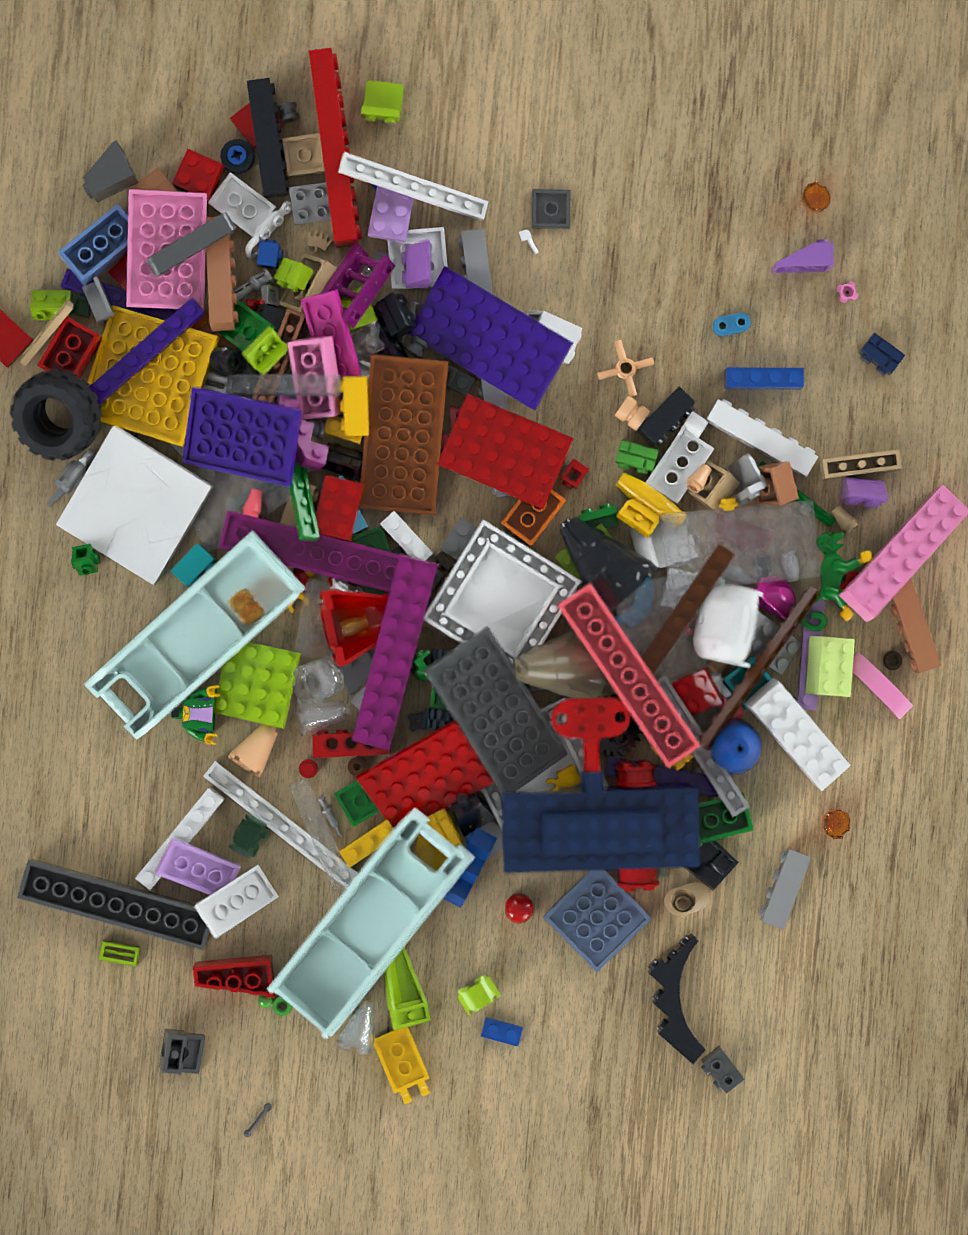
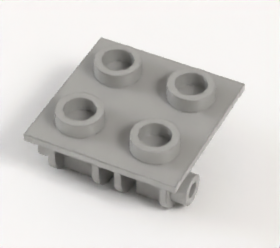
M326 182L289 187L295 225L331 220Z

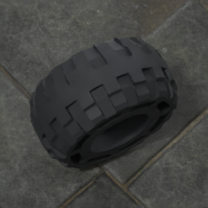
M51 369L32 376L15 392L13 404L10 407V417H13L11 423L13 431H17L19 435L18 440L22 445L26 444L30 448V452L37 456L40 454L48 460L61 459L62 461L77 456L93 443L101 429L100 418L102 417L101 406H98L97 400L99 399L95 391L92 392L90 390L89 384L84 379H78L76 374L69 371L63 372L60 369ZM47 398L59 400L68 408L71 415V426L69 429L56 426L48 418L45 409Z

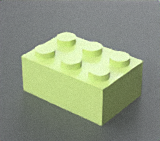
M809 636L805 694L851 697L855 639Z

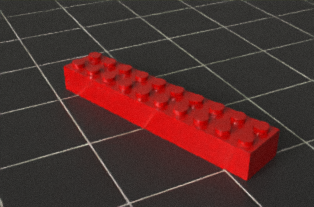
M332 48L309 50L334 243L336 248L350 247L354 243L359 245L362 235L360 225H356V221H359L357 205L354 206L353 203L357 202L355 187H351V183H354V178L338 172L343 153L350 154V150L346 148L349 145L347 129H343L347 124L344 110H341V108H344L342 92H338V89H342L339 72H336V70H339L337 54H333Z

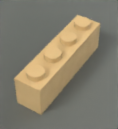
M899 449L828 458L819 461L822 480L902 469Z

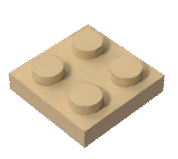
M320 133L282 138L288 178L325 172Z

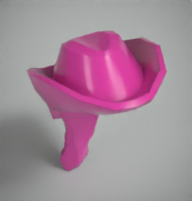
M772 576L762 578L757 587L750 588L763 593V597H757V607L781 619L787 620L790 616L791 608L796 605V596L793 588L784 579Z

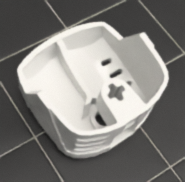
M737 585L714 586L699 607L693 644L698 656L750 668V664L742 661L746 658L754 633L757 597H763V593Z

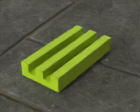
M102 940L99 960L137 966L141 947ZM105 945L135 951V954L105 948ZM104 952L126 957H132L134 958V960L130 961L125 959L104 956Z

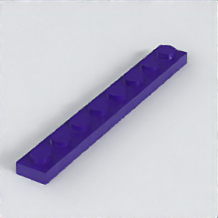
M194 298L185 303L89 386L92 392L95 391L98 396V406L206 314Z

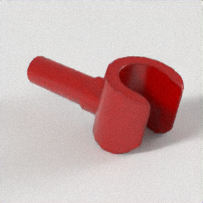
M246 299L247 307L257 311L258 305L263 304L264 300Z

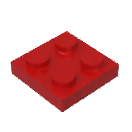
M706 667L675 680L671 684L691 716L722 704L724 701Z

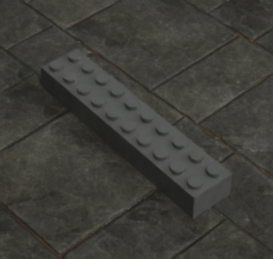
M30 859L27 861L17 897L19 899L204 950L207 947L211 931L194 907L196 904L39 860Z

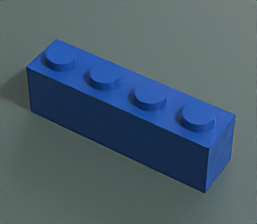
M727 367L724 370V389L801 390L804 387V368Z

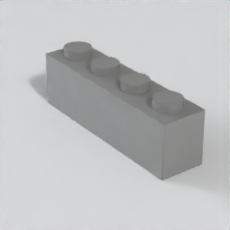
M789 848L786 849V852L782 851L779 859L781 865L779 869L775 870L772 880L775 881L773 886L768 888L765 896L768 898L767 902L761 906L759 911L762 922L784 930L811 857Z

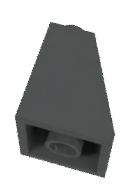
M117 140L112 142L83 177L85 181L83 187L87 195L91 199L94 198L97 202L138 183L132 167Z

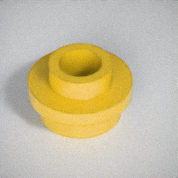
M735 497L720 499L719 507H723L724 511L735 510V507L738 506Z

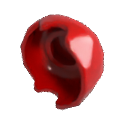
M518 893L513 894L507 899L505 915L511 922L516 924L526 923L533 915V902L527 895Z

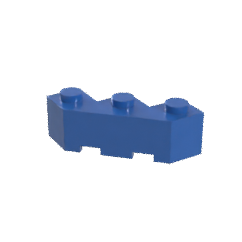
M476 828L474 833H469L465 840L467 844L465 849L472 853L475 858L443 897L444 900L460 908L462 907L497 840L495 836L479 828Z

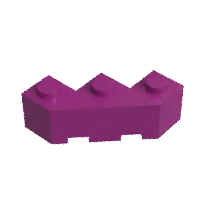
M280 395L274 404L298 408L299 400ZM301 420L295 460L301 467L319 471L326 464L329 446L312 442L311 436L314 423Z

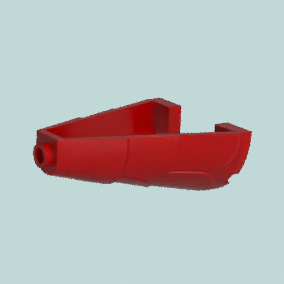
M330 589L321 591L319 598L320 600L323 599V603H320L319 607L328 648L335 653L332 654L335 664L341 667L376 647L389 594L383 593L378 595Z

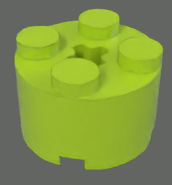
M484 974L474 981L475 985L471 988L468 984L457 991L459 993L457 998L468 1016L473 1014L471 1010L477 1012L493 1002L495 995L497 998L502 996L490 976L486 977Z

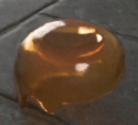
M812 182L803 190L801 201L807 210L819 213L827 209L830 204L831 195L826 186H821L818 182Z
M840 808L830 809L824 814L821 825L828 836L833 839H842L843 835L850 830V818L848 813Z

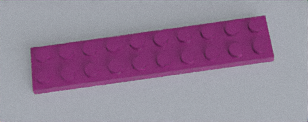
M227 510L218 548L230 551L253 530L286 566L386 592L391 590L399 554L319 534L320 538L316 541L300 540L296 527Z
M403 554L399 555L352 741L390 750L434 582L437 563Z

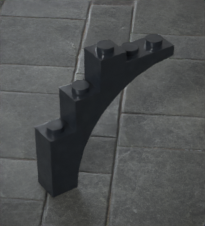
M690 934L689 936L685 935L679 942L681 946L676 951L673 949L668 954L666 962L661 957L658 960L654 959L648 966V973L664 987L662 990L659 988L653 995L654 1000L652 1001L655 1006L668 1016L667 1020L664 1018L658 1024V1034L688 1061L694 1064L706 1049L694 1037L687 1026L680 1001V980L683 968L690 952L699 941L693 934Z

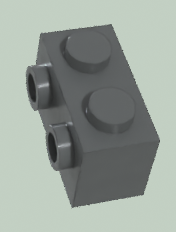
M720 1046L701 1059L704 1064L701 1066L708 1076L712 1074L715 1078L713 1083L719 1091L724 1090L727 1094L745 1080Z

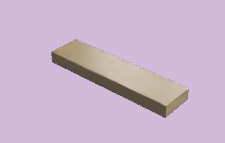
M65 301L24 351L20 358L21 364L26 366L71 312L73 309L71 301Z

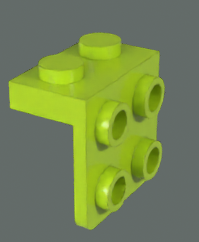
M367 81L364 104L361 108L362 119L370 122L379 120L388 124L400 123L404 86L397 83Z

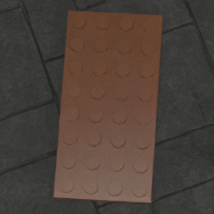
M371 354L368 385L369 435L364 436L361 484H364V490L359 508L426 515L436 514L440 468L437 463L441 456L449 361Z

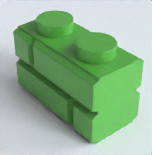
M622 439L615 463H618L619 468L629 470L632 467L637 469V473L647 475L648 472H653L659 450Z

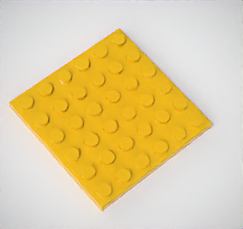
M112 305L116 316L109 318L88 379L89 386L165 321ZM187 329L99 405L102 409L101 422L184 447L192 387L204 388L211 366L209 361L210 354L217 347L219 337L195 329Z

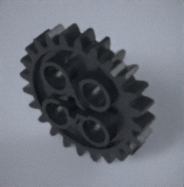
M615 694L610 695V698L615 697ZM621 711L617 712L614 716L615 721L622 722L621 717L624 713ZM630 711L629 725L622 732V741L619 742L617 736L611 737V742L608 741L610 737L601 738L599 741V753L604 751V755L609 756L611 752V756L616 757L618 752L619 755L623 756L624 750L631 752L629 746L637 747L634 741H641L638 734H643L644 732L639 730L640 726Z

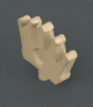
M317 231L314 232L313 237H311V232H308V247L315 248L314 253H317L318 249L326 252L333 242L332 239L327 242L328 235L323 239V232H320L318 238Z

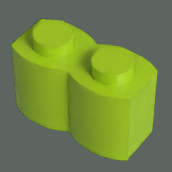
M283 257L273 279L277 280L276 284L282 288H288L294 292L298 290L304 291L314 270L305 264Z

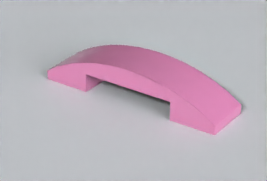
M857 652L854 655L852 673L898 719H901L913 705L862 654Z

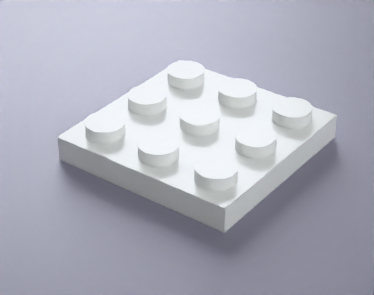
M444 227L408 230L406 243L387 240L389 259L395 265L390 274L392 290L410 289L406 288V283H402V271H406V264H402V252H406V246L424 240H430L431 279L429 287H433L443 267H448Z

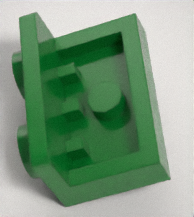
M611 503L599 506L600 510L592 511V508L582 510L581 514L577 516L594 527L600 522L605 529L619 525L618 518L616 517L618 513L616 505L611 506Z
M420 650L414 655L411 666L413 671L411 673L418 681L420 679L422 681L429 680L423 671L428 667L423 659L431 653L429 650Z

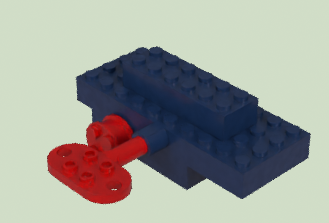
M610 697L573 698L562 700L553 709L551 717L554 729L563 737L580 738L583 741L584 771H581V787H558V790L501 792L504 873L620 870V881L617 882V886L624 888V891H636V888L653 891L655 886L660 884L656 876L657 869L700 867L698 788L696 786L676 787L674 784H657V781L654 780V769L657 768V765L652 764L650 760H638V763H631L630 760L619 761V764L614 766V769L617 770L615 786H604L603 771L600 770L599 741L604 737L618 736L626 730L630 720L629 710L623 702ZM621 711L625 714V719L622 722H617L614 716L617 712ZM560 713L565 714L567 717L564 724L556 722V716Z

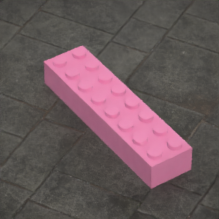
M944 485L938 487L839 596L866 622L873 619L968 515V508Z

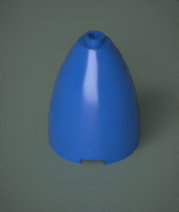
M732 718L729 724L721 729L719 735L715 738L711 748L712 758L729 775H740L748 772L757 764L761 756L762 742L759 733L747 721Z

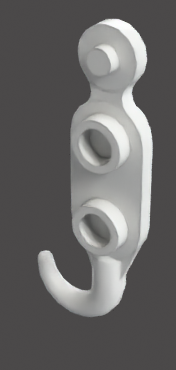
M285 201L280 210L272 211L267 219L256 227L255 235L245 248V254L249 259L258 256V252L251 254L255 245L260 241L268 239L271 233L282 225L284 221L283 216L292 210L291 201Z

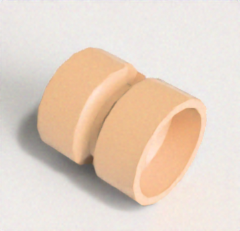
M628 396L614 416L623 422L627 420L628 426L637 431L650 413V410L643 405L637 406V401Z

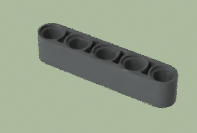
M224 212L145 261L155 277H158L227 236L237 228L227 212Z

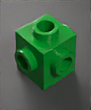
M91 544L72 547L71 565L73 569L77 570L79 576L98 572V564L101 562L99 553L94 551Z

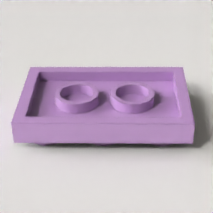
M377 186L368 236L406 243L414 198Z

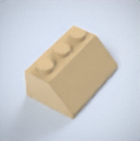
M303 253L299 262L314 271L304 291L298 290L294 292L286 288L279 303L280 306L286 309L289 308L304 314L301 300L321 294L338 268L326 260Z

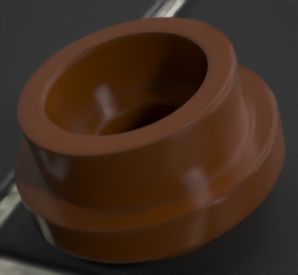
M355 757L348 763V771L353 776H357L367 770V764L363 758ZM355 763H359L361 765L360 770L354 769Z

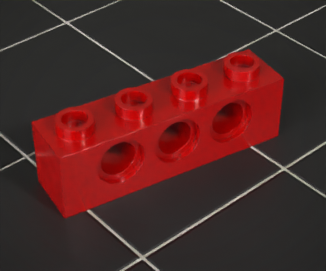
M347 729L336 730V733L328 734V730H319L317 734L312 735L313 758L391 754V747L390 750L378 747H369L366 744L357 742L356 747L350 748L347 746L346 741L349 737H353L354 733H347ZM330 738H335L338 742L335 749H331L327 745Z

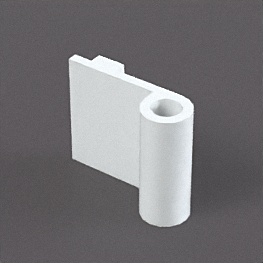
M686 520L683 521L679 528L659 521L649 538H646L632 527L629 528L635 552L652 561L658 567L657 569L696 559Z

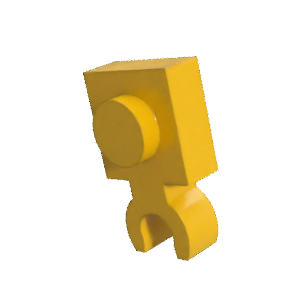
M573 763L557 771V778L545 780L547 785L550 783L555 784L549 791L558 790V787L561 786L573 787L581 783Z

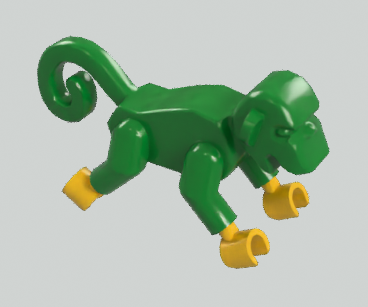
M826 532L819 535L816 540L817 547L824 553L825 557L820 565L821 588L818 592L820 596L815 603L821 599L825 601L835 599L838 607L843 608L839 614L845 621H848L853 617V613L848 608L847 603L839 596L842 592L840 585L843 576L860 567V564L871 561L872 555L871 551L859 552L860 559L855 557L845 561L836 553L844 545L842 543L837 544V541L843 538L844 532H832L831 534ZM814 611L810 614L811 618L820 619L818 625L809 623L805 617L801 621L803 627L814 632L822 631L827 625V617L819 611Z

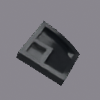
M712 841L703 844L699 848L700 867L683 868L713 891L739 862L718 842Z

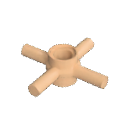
M622 340L615 341L614 344L619 361L615 368L598 372V379L602 380L618 375L620 378L625 379L629 396H637L632 377L637 369L654 365L653 357L633 362L631 359L626 358ZM628 364L631 367V372L623 373L620 369L621 365Z

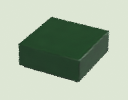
M75 294L72 302L73 309L70 313L89 318L91 307L87 298Z

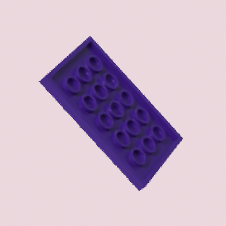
M192 387L182 463L290 487L292 486L302 410L200 387Z

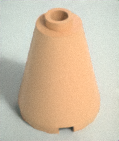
M264 724L259 725L230 752L228 757L233 758L232 761L245 771H254V776L259 778L264 771L278 735L275 732L277 728Z

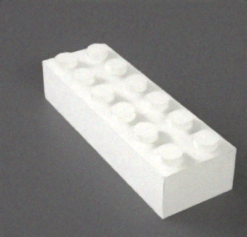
M775 678L768 681L744 703L810 781L821 791L851 766L784 686Z

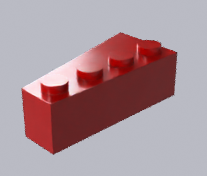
M272 954L197 961L194 963L193 976L195 987L229 990L235 993H250V995L256 996L264 995L270 998L275 996V993L268 991V988L274 982Z

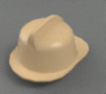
M689 883L670 890L665 896L664 904L667 911L672 915L687 917L705 908L709 903L710 893L702 883Z

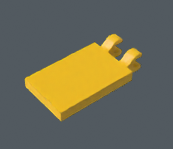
M409 1027L393 1030L372 1039L394 1094L400 1092L404 1104L412 1101L407 1088L416 1084L422 1097L430 1094V1090L425 1082L430 1077Z

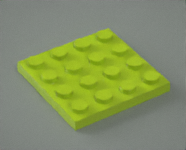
M247 642L222 666L219 687L216 693L220 694V696L215 698L214 713L285 729L301 653Z

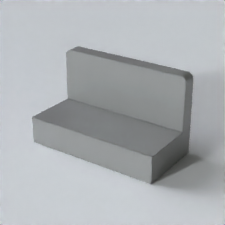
M96 276L93 277L95 282L82 287L97 323H100L116 315L101 281Z

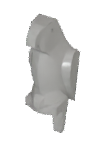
M88 449L79 460L70 461L59 479L56 478L54 482L57 484L58 489L48 501L47 505L49 507L64 494L68 496L80 484L90 463L96 456L92 450Z

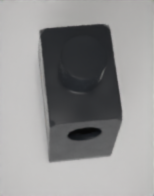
M460 793L456 797V802L451 805L456 823L464 837L470 832L475 831L476 828H480L495 819L489 805L476 793L468 796L465 793Z

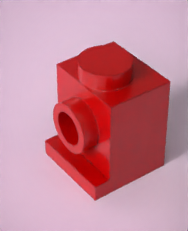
M572 459L560 478L563 480L561 484L570 490L572 488L577 489L589 468ZM576 473L577 478L571 479L570 474Z

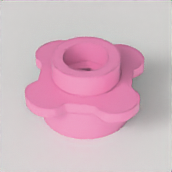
M853 282L837 286L836 290L840 294V302L846 303L847 300H856L858 298Z

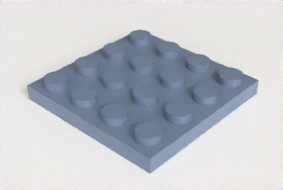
M590 870L543 916L596 972L652 919L622 887L617 886V882L605 870Z

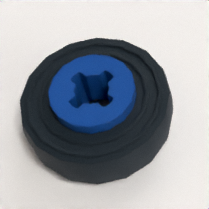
M234 139L228 141L223 146L220 158L226 170L234 174H241L251 169L254 164L255 154L249 143L241 139Z

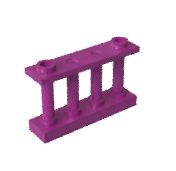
M355 243L321 292L323 294L338 289L340 298L344 295L354 299L348 309L343 307L344 315L342 316L351 328H355L395 268L394 263L387 255H383L380 261L368 258L369 255L364 249ZM363 264L375 268L369 277L358 273ZM352 280L364 284L359 293L347 289Z

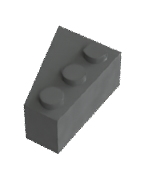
M375 648L368 650L347 665L337 666L349 695L353 694L368 680Z

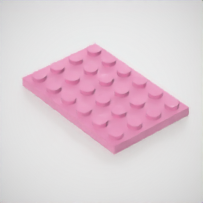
M129 189L126 307L180 309L191 298H194L204 310L206 248L158 277H155L145 260L206 224L207 193Z

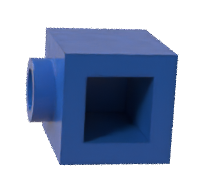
M266 239L265 242L260 241L257 258L258 267L277 270L278 262L282 261L283 250L280 249V245L275 240Z

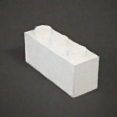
M395 511L380 523L409 556L427 561L433 555V552Z

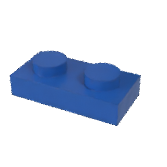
M486 1017L481 1037L518 1046L523 1027Z

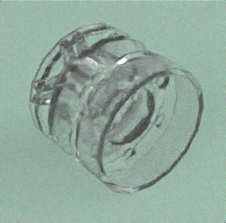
M328 657L301 665L293 672L294 692L301 701L307 704H314L337 695L343 688L344 676L342 670L335 664L333 659Z

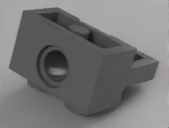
M165 1029L159 1061V1068L162 1073L181 1074L184 1072L199 1074L205 1035L186 1033L184 1030Z

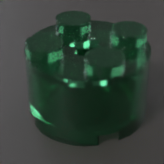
M246 813L245 818L247 820L242 819L232 837L234 844L230 843L228 848L247 858L250 856L254 858L259 850V840H264L269 830L266 827V823Z

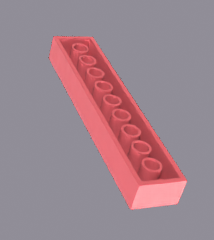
M591 583L558 604V607L667 768L700 747V744Z

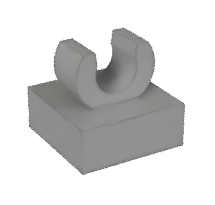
M262 285L261 290L257 291V294H261L262 300H264V303L261 305L266 304L272 307H279V287Z

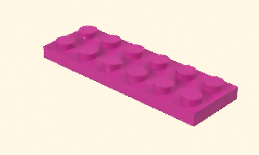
M338 289L302 299L301 304L311 338L333 337L339 382L343 381L344 376H362L348 324L342 318L344 310ZM343 392V393H341V395H342V400H344V392Z

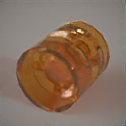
M247 588L235 593L228 601V606L234 613H238V618L245 626L257 621L264 613L263 607L258 601H254V596Z

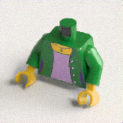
M218 685L199 688L189 694L187 700H183V708L175 707L171 710L172 719H182V727L186 729V732L196 740L203 741L208 745H216V743H213L212 738L218 737L217 734H213L215 732L214 702L215 698L220 696V694L215 693V688H218Z

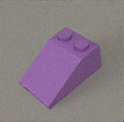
M827 239L816 240V243H812L776 262L771 269V273L829 272L834 266L833 242H828Z
M430 240L406 246V252H402V264H406V271H402V283H406V288H429L431 279Z

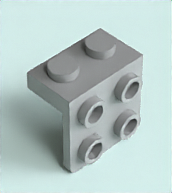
M749 453L729 466L732 476L740 482L738 487L741 492L734 496L740 507L760 495L759 492L768 486L765 478L756 466L755 460Z

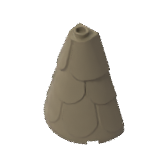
M573 628L560 636L552 638L543 645L534 647L515 659L517 680L570 698H599L604 693L602 690L609 683Z

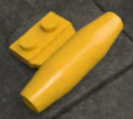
M625 472L615 484L630 499L627 500L616 517L646 538H649L658 525L659 520L679 528L687 517L669 498L646 482Z

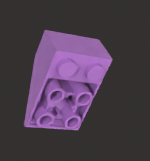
M846 476L842 480L840 501H845V505L851 506L862 503L867 508L882 506L883 503L888 502L884 481Z

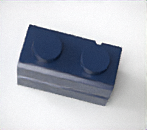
M875 332L859 351V354L862 355L860 358L868 364L873 363L876 365V370L882 375L892 374L905 357V354Z

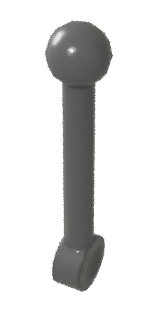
M265 1104L264 1110L248 1130L244 1131L245 1137L251 1136L255 1126L266 1112L272 1109L271 1104Z

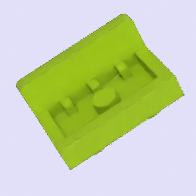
M32 290L30 310L33 320H51L66 300L71 301V290Z
M268 327L242 354L255 370L264 375L285 355L289 348L288 344L280 339L274 329Z

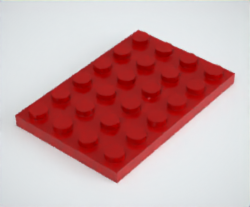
M467 394L437 464L535 507L544 509L574 438Z
M456 720L357 775V781L394 829L415 807L425 816L429 817L441 809L450 808L456 802V797L460 793H465L468 796L494 783Z

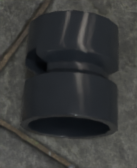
M218 346L212 350L209 361L214 370L237 375L243 371L246 358L240 350Z

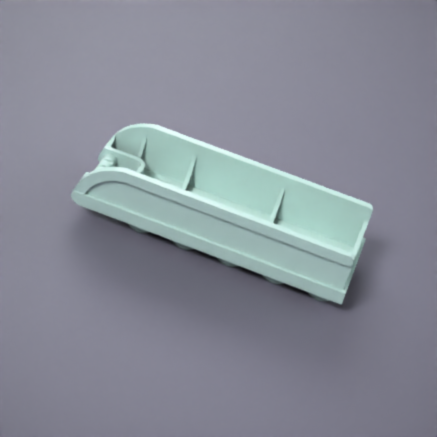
M252 530L92 675L84 685L96 698L101 696L125 721L126 724L123 727L137 740L293 602L305 589V586ZM119 678L126 679L145 699L146 705L137 714H134L109 688Z
M416 807L388 836L268 988L270 993H276L318 1027L323 1033L321 1036L325 1039L329 1035L332 1037L475 858L461 844L456 848L428 825L430 819ZM419 834L449 857L438 871L433 870L411 851L410 846Z

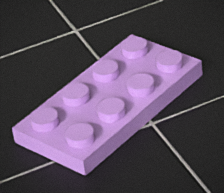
M171 838L154 872L164 878L212 895L235 880L241 866L238 863Z

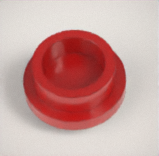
M306 759L300 763L299 772L305 778H312L318 772V765L314 760Z

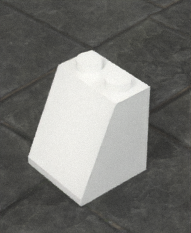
M528 311V316L573 342L562 363L569 364L574 358L575 347L581 339L582 328L545 311Z

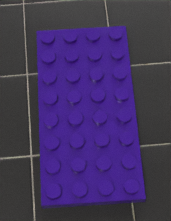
M446 266L443 267L414 322L417 327L408 332L409 335L419 337L435 351L532 410L537 409L573 345L572 341Z

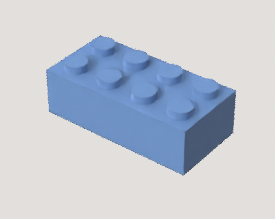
M118 204L115 205L58 251L62 261L84 286L93 281V277H98L127 253L128 215Z

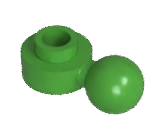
M264 995L258 997V1004L262 1008L272 1006L273 1011L279 1016H285L292 1011L293 1006L281 996L276 999ZM281 1002L286 1003V1009L280 1007Z

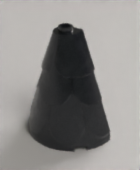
M574 517L572 520L567 518L561 524L560 532L571 562L575 564L582 585L585 587L591 583L609 611H612L644 584L645 579L651 577L658 568L649 559L627 548L626 545L605 535V532L577 517Z

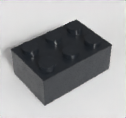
M679 386L638 428L637 433L652 447L656 444L660 446L668 437L666 433L669 430L673 433L682 423L680 419L682 417L686 419L694 411L693 405L696 402Z

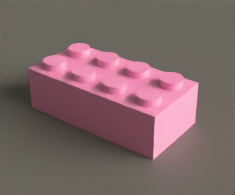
M323 336L288 342L296 398L299 400L298 409L302 410L301 419L330 417L343 413L340 409L342 395L340 393L333 337Z

